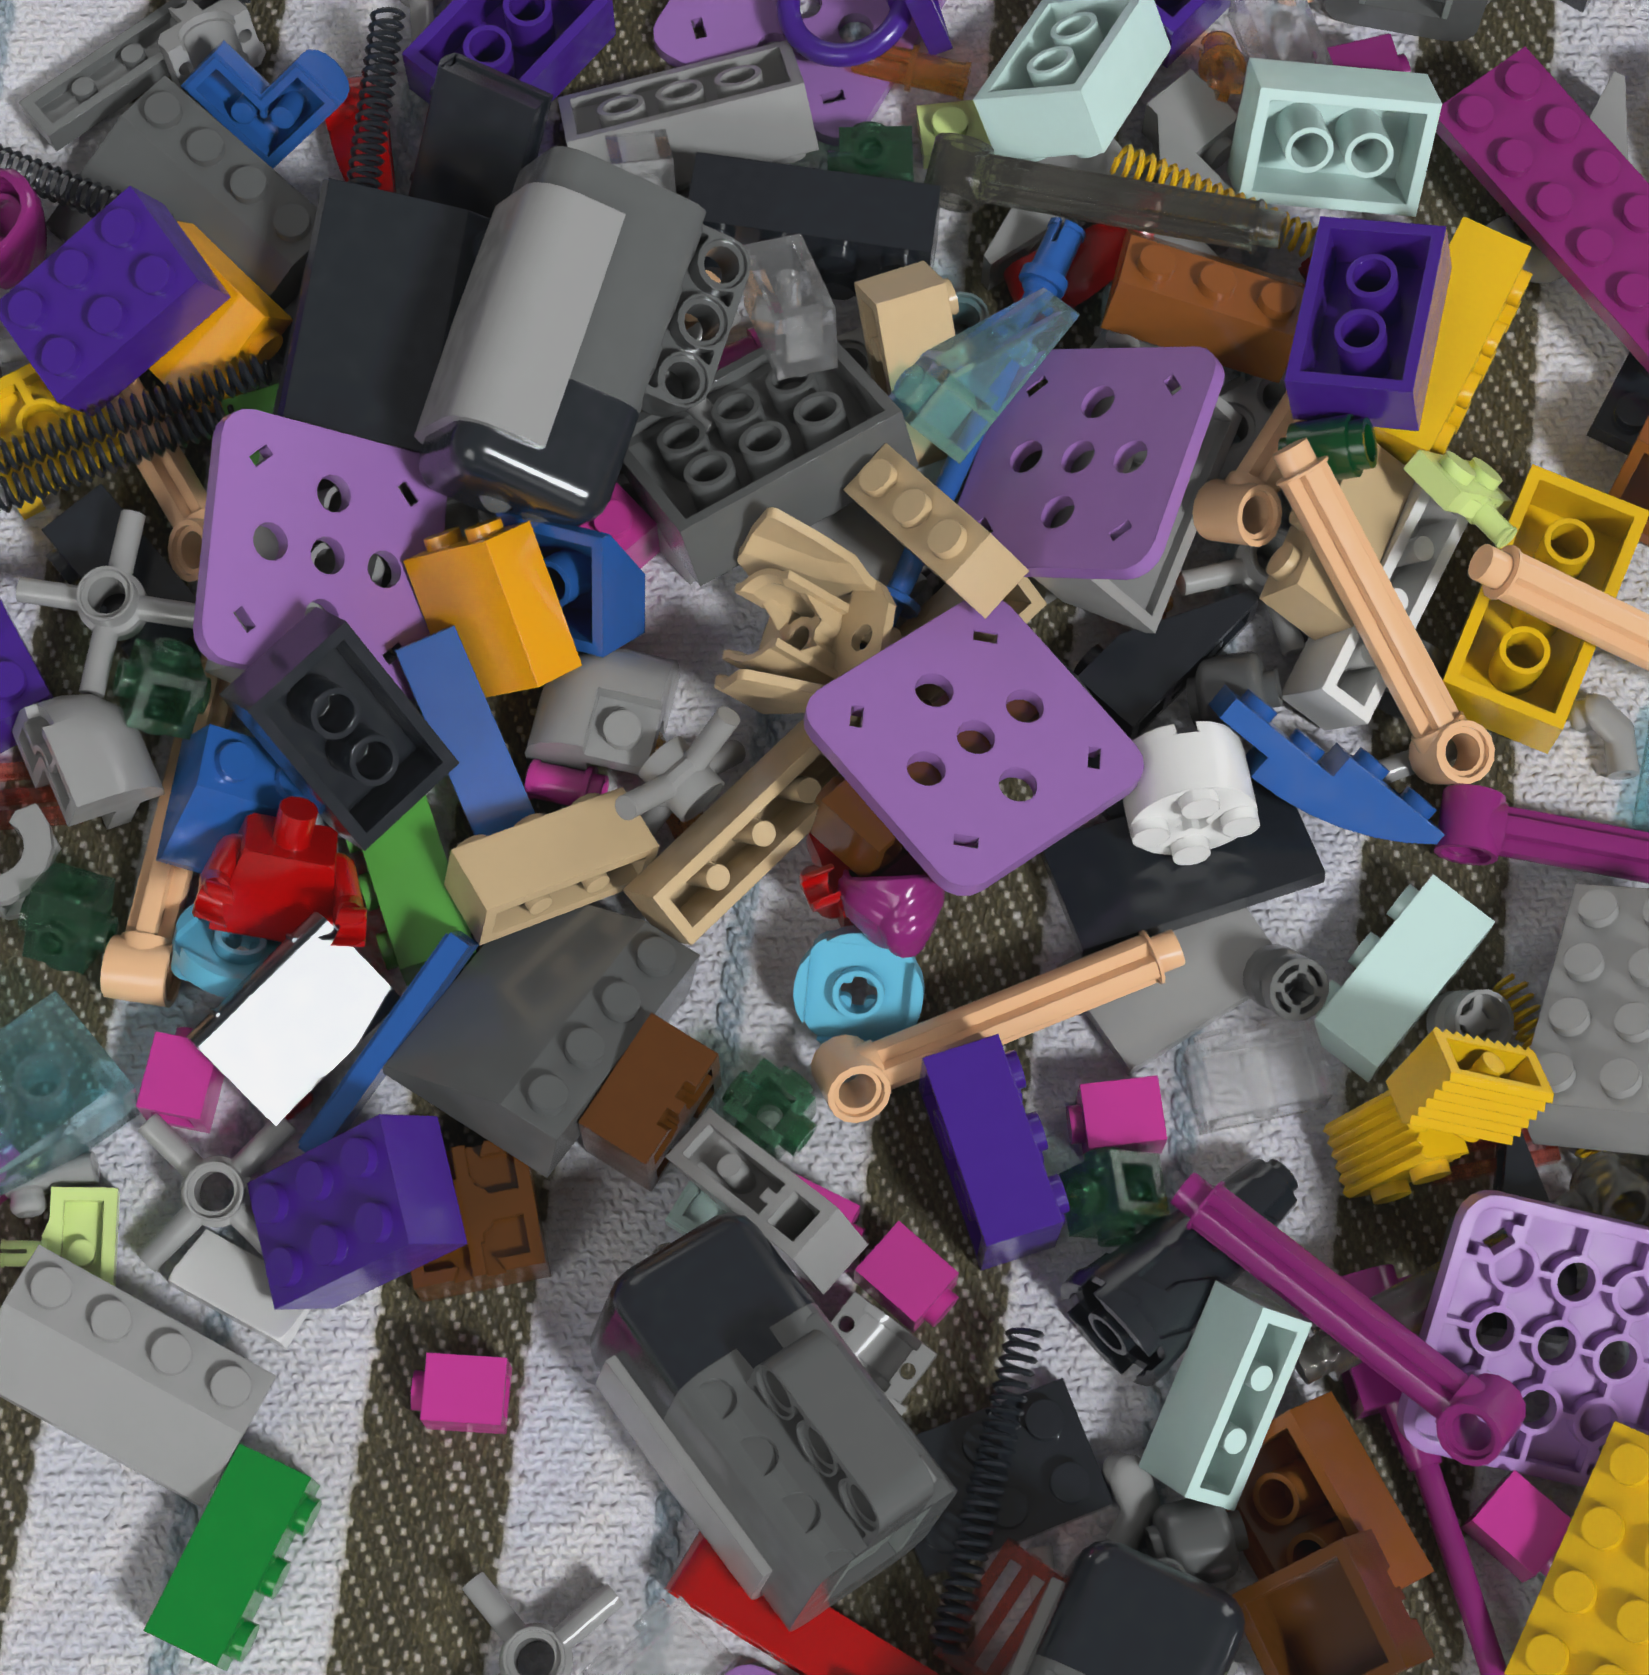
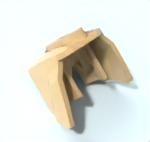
M774 507L767 508L752 525L744 543L739 548L737 562L749 577L743 582L736 583L734 592L765 609L770 617L764 629L758 651L753 654H745L730 649L723 651L722 660L734 665L739 670L730 676L717 675L714 688L762 714L805 713L810 697L818 689L902 638L900 631L893 626L897 606L888 588L870 576L858 557L849 550L785 512ZM861 643L866 646L864 649H860Z

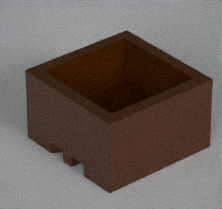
M651 1012L578 1122L585 1150L652 1192L670 1164L665 1156L672 1150L671 1147L677 1140L680 1141L690 1130L689 1125L692 1118L698 1119L702 1116L722 1085L719 1054Z
M489 1140L483 1141V1145L467 1148L462 1145L452 1147L451 1151H447L446 1155L468 1244L411 1271L413 1287L420 1300L426 1302L552 1277L532 1168Z
M1372 1529L1341 1538L1231 1594L1243 1610L1246 1623L1244 1633L1265 1675H1398L1435 1657L1417 1619L1409 1617L1402 1603V1600L1406 1599L1400 1586H1394L1387 1572L1390 1565Z

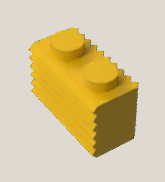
M1436 1026L1386 1080L1396 1105V1112L1402 1122L1409 1128L1418 1132L1433 1129L1453 1133L1468 1142H1477L1479 1139L1512 1145L1513 1137H1520L1521 1129H1528L1530 1119L1536 1120L1538 1111L1544 1112L1546 1103H1553L1554 1093L1536 1053L1529 1047L1524 1050L1517 1045L1514 1048L1508 1042L1505 1045L1498 1040L1493 1043L1489 1038L1483 1041L1479 1036L1473 1039L1468 1033L1463 1037L1458 1031L1452 1034L1448 1029H1445L1442 1032Z
M1389 1090L1332 1120L1323 1129V1132L1330 1136L1327 1144L1333 1148L1331 1157L1337 1160L1335 1169L1341 1173L1338 1181L1345 1186L1342 1193L1349 1199L1371 1195L1373 1204L1388 1203L1410 1195L1412 1193L1409 1186L1410 1182L1413 1185L1424 1184L1450 1175L1452 1172L1449 1163L1461 1158L1462 1155L1469 1154L1466 1141L1456 1134L1433 1129L1418 1132L1409 1128L1399 1118L1396 1112V1105Z

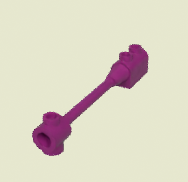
M1387 1264L1341 1276L1417 1335L1411 1316L1422 1314L1424 1308L1420 1290L1412 1275L1398 1278L1394 1265ZM1327 1334L1355 1420L1380 1413L1409 1472L1414 1473L1480 1675H1505L1504 1672L1507 1666L1439 1465L1442 1463L1441 1456L1425 1453L1414 1448L1400 1433L1396 1417L1402 1392Z

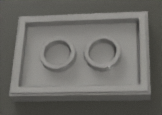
M1247 908L1174 930L1173 932L1184 954L1185 965L1164 973L1165 983L1162 985L1155 983L1085 1012L1128 1076L1250 999L1243 985V971L1246 963L1256 950L1266 945H1272V943ZM1080 952L1059 964L1057 968L1082 958Z

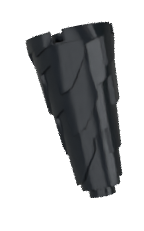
M1253 1159L1223 1180L1225 1182L1224 1187L1276 1227L1280 1225L1297 1202L1293 1192L1298 1188V1183L1291 1171L1276 1159H1270L1268 1162L1262 1159ZM1178 1209L1147 1225L1112 1253H1105L1087 1267L1076 1270L1060 1288L1062 1301L1064 1299L1069 1300L1075 1294L1077 1295L1079 1302L1067 1313L1088 1343L1121 1375L1132 1364L1142 1368L1143 1370L1136 1376L1133 1382L1146 1387L1153 1386L1166 1375L1170 1367L1188 1348L1215 1281L1232 1285L1245 1271L1244 1268L1194 1229H1186L1185 1227L1190 1218Z

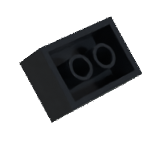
M319 607L311 610L219 694L306 799L317 806L318 813L326 823L336 830L338 835L363 851H366L459 764V761L345 620Z

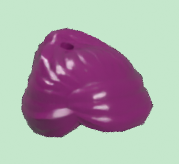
M0 168V288L9 290L14 288L45 260L47 227L41 200L30 186L28 180L15 169Z
M910 854L905 855L878 877H859L851 869H844L837 887V892H841L845 915L862 931L870 942L881 948L888 949L891 953L901 958L914 957L924 949L936 926L946 892L930 878Z

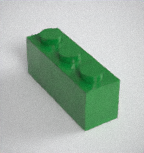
M239 1443L143 1631L225 1671L228 1670L233 1659L242 1662L257 1637L260 1625L253 1622V1619L264 1597L274 1599L288 1575L291 1562L284 1559L295 1535L298 1534L305 1537L318 1516L322 1500L315 1497L320 1485L312 1477Z

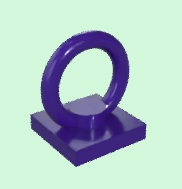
M777 0L776 3L778 22L785 39L803 57L820 65L838 68L851 67L876 59L899 41L907 30L912 18L931 57L953 49L938 0H886L890 10L880 26L869 35L847 43L825 41L811 33L802 19L800 0Z

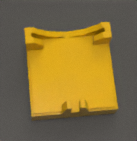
M31 363L0 378V437L5 439L6 445L16 463L15 450L10 438L12 433L17 436L28 459V451L22 434L24 429L29 432L39 454V443L34 430L36 425L41 428L52 450L46 426L48 421L53 424L64 446L58 422L60 417L65 420L76 442L70 418L72 413L77 416L88 438L82 412L58 403ZM104 407L101 411L111 428L109 414ZM95 414L94 416H90V417H91V419H92V421H93V423H94V425H95L97 431H98L99 434H100L99 426H98V422H97V418H96V414ZM118 432L116 438H112L119 455L122 457L123 452L118 439ZM106 433L103 443L94 437L91 447L85 445L82 441L79 451L73 449L70 445L68 455L61 453L58 449L56 459L47 454L44 463L35 458L32 467L27 466L23 462L20 471L15 470L11 466L9 474L6 475L0 471V477L4 476L11 492L18 501L16 487L11 474L13 471L18 474L22 486L30 497L28 483L23 473L24 467L29 468L37 487L42 493L39 476L35 469L36 463L41 464L49 483L54 488L52 476L47 465L48 458L53 460L60 477L65 483L63 469L59 461L60 454L64 455L72 473L77 479L76 469L70 454L71 451L77 452L84 469L89 474L82 450L83 446L85 445L89 448L95 463L100 468L94 444L96 441L99 442L109 462H112L106 442L107 437L110 436ZM0 447V461L5 467L4 458ZM36 496L33 504L24 500L22 508L17 509L25 521L46 510V507L42 500Z

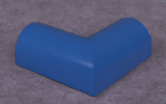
M225 40L220 42L181 85L218 122L272 169L344 102L350 90L349 82L343 69L334 59L319 50L308 49L303 52L270 84Z

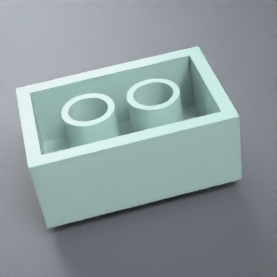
M1041 0L973 99L997 161L1023 159L1026 162H1037L1047 157L1076 155L1079 158H1090L1106 151L1171 50L1154 0Z
M1249 58L1227 166V173L1236 194L1243 192L1246 200L1255 197L1257 203L1266 202V204L1416 217L1442 102L1428 74Z

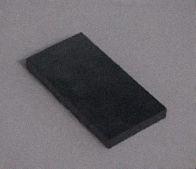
M1251 777L1260 822L1258 830L1250 835L1237 837L1222 846L1210 849L1211 854L1209 858L1193 865H1178L1174 863L1172 855L1152 853L1133 845L1126 815L1071 832L1040 853L1081 957L1083 958L1138 936L1141 930H1144L1149 937H1152L1170 929L1172 931L1324 883V867L1297 807L1279 798Z

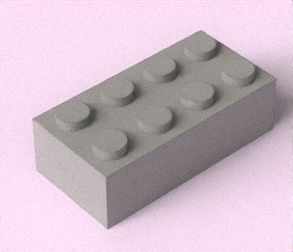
M1575 884L1530 1048L1536 1053L1554 1093L1553 1103H1546L1545 1111H1538L1536 1120L1530 1119L1528 1132L1533 1144L1649 1155V888Z

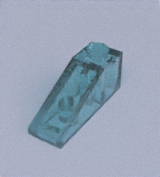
M1043 287L924 352L913 366L906 369L899 376L894 390L889 397L902 410L904 420L960 464L1080 314Z

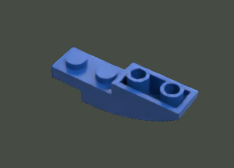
M1224 685L1208 703L1221 720L1253 745L1246 754L1250 776L1279 798L1309 815L1346 830L1374 838L1403 843L1437 845L1445 836L1430 819L1437 809L1409 786L1401 794L1383 781L1390 771L1362 747L1354 755H1351L1336 742L1319 762L1326 752L1298 728H1295L1289 736L1271 722L1278 713L1249 688L1240 697L1228 686Z

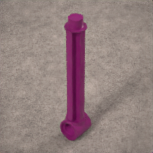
M1455 784L1443 789L1438 828L1445 836L1435 845L1434 852L1445 860L1466 865H1489L1497 862L1498 857L1501 856L1649 884V832L1508 806L1506 796L1501 792L1480 785Z
M1196 1172L1187 1178L1171 1200L1173 1206L1190 1218L1185 1227L1186 1229L1190 1230L1192 1228L1434 1416L1436 1418L1435 1423L1439 1442L1451 1458L1464 1465L1477 1467L1487 1465L1498 1457L1522 1426L1526 1417L1525 1401L1520 1391L1512 1382L1499 1375L1489 1373L1475 1376L1471 1374L1468 1376L1224 1187V1181H1220L1214 1187Z

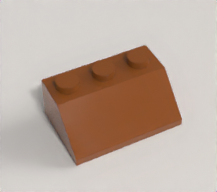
M1127 228L1100 328L1119 334H1127L1135 339L1161 347L1197 346L1207 348L1219 360L1222 366L1279 384L1289 362L1305 285Z
M1332 1391L1296 1406L1272 1420L1235 1508L1242 1516L1249 1541V1549L1243 1550V1553L1258 1580L1341 1538L1368 1529H1372L1390 1565L1387 1572L1395 1587L1400 1586L1403 1590L1434 1572L1433 1567Z

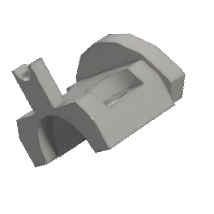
M187 0V3L181 8H168L171 16L178 24L160 33L158 45L173 82L194 101L196 100L181 85L206 56L223 40L253 68L261 64L266 54L264 44L258 40L249 12L239 0H220L204 10L192 0Z
M34 803L16 810L9 823L23 840L24 849L18 863L12 869L0 874V917L8 921L24 918L36 894L65 906L66 902L61 897L62 891L68 886H76L75 881L50 870L61 850V846L40 807Z
M854 1291L831 1323L902 1416L907 1409L902 1402L938 1354L911 1334V1331ZM846 1316L851 1317L854 1321V1327L850 1332H844L840 1328V1321ZM906 1363L913 1364L916 1369L915 1376L909 1380L905 1379L901 1374V1368Z

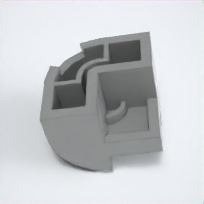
M618 648L603 658L578 651L582 666L546 683L542 690L525 750L527 764L530 765L533 759H539L542 762L584 771L593 764L638 775L644 763L654 753L659 733L665 734L680 679L679 663L674 659L625 648Z
M93 694L61 695L24 707L19 711L12 733L35 789L48 784L51 785L68 827L102 816L108 830L131 822L141 802L164 795V788L140 731L120 706Z

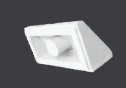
M208 1229L192 1245L167 1279L173 1288L285 1350L288 1349L310 1309L274 1310L264 1260Z

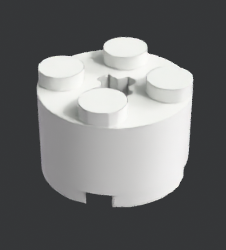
M1196 721L1198 732L1177 734L1175 724L1153 729L1133 740L1143 755L1144 769L1137 787L1123 798L1133 845L1152 853L1172 855L1174 863L1178 865H1193L1209 858L1211 854L1210 849L1222 846L1237 837L1250 835L1258 830L1260 826L1258 808L1241 738L1234 729L1224 724Z

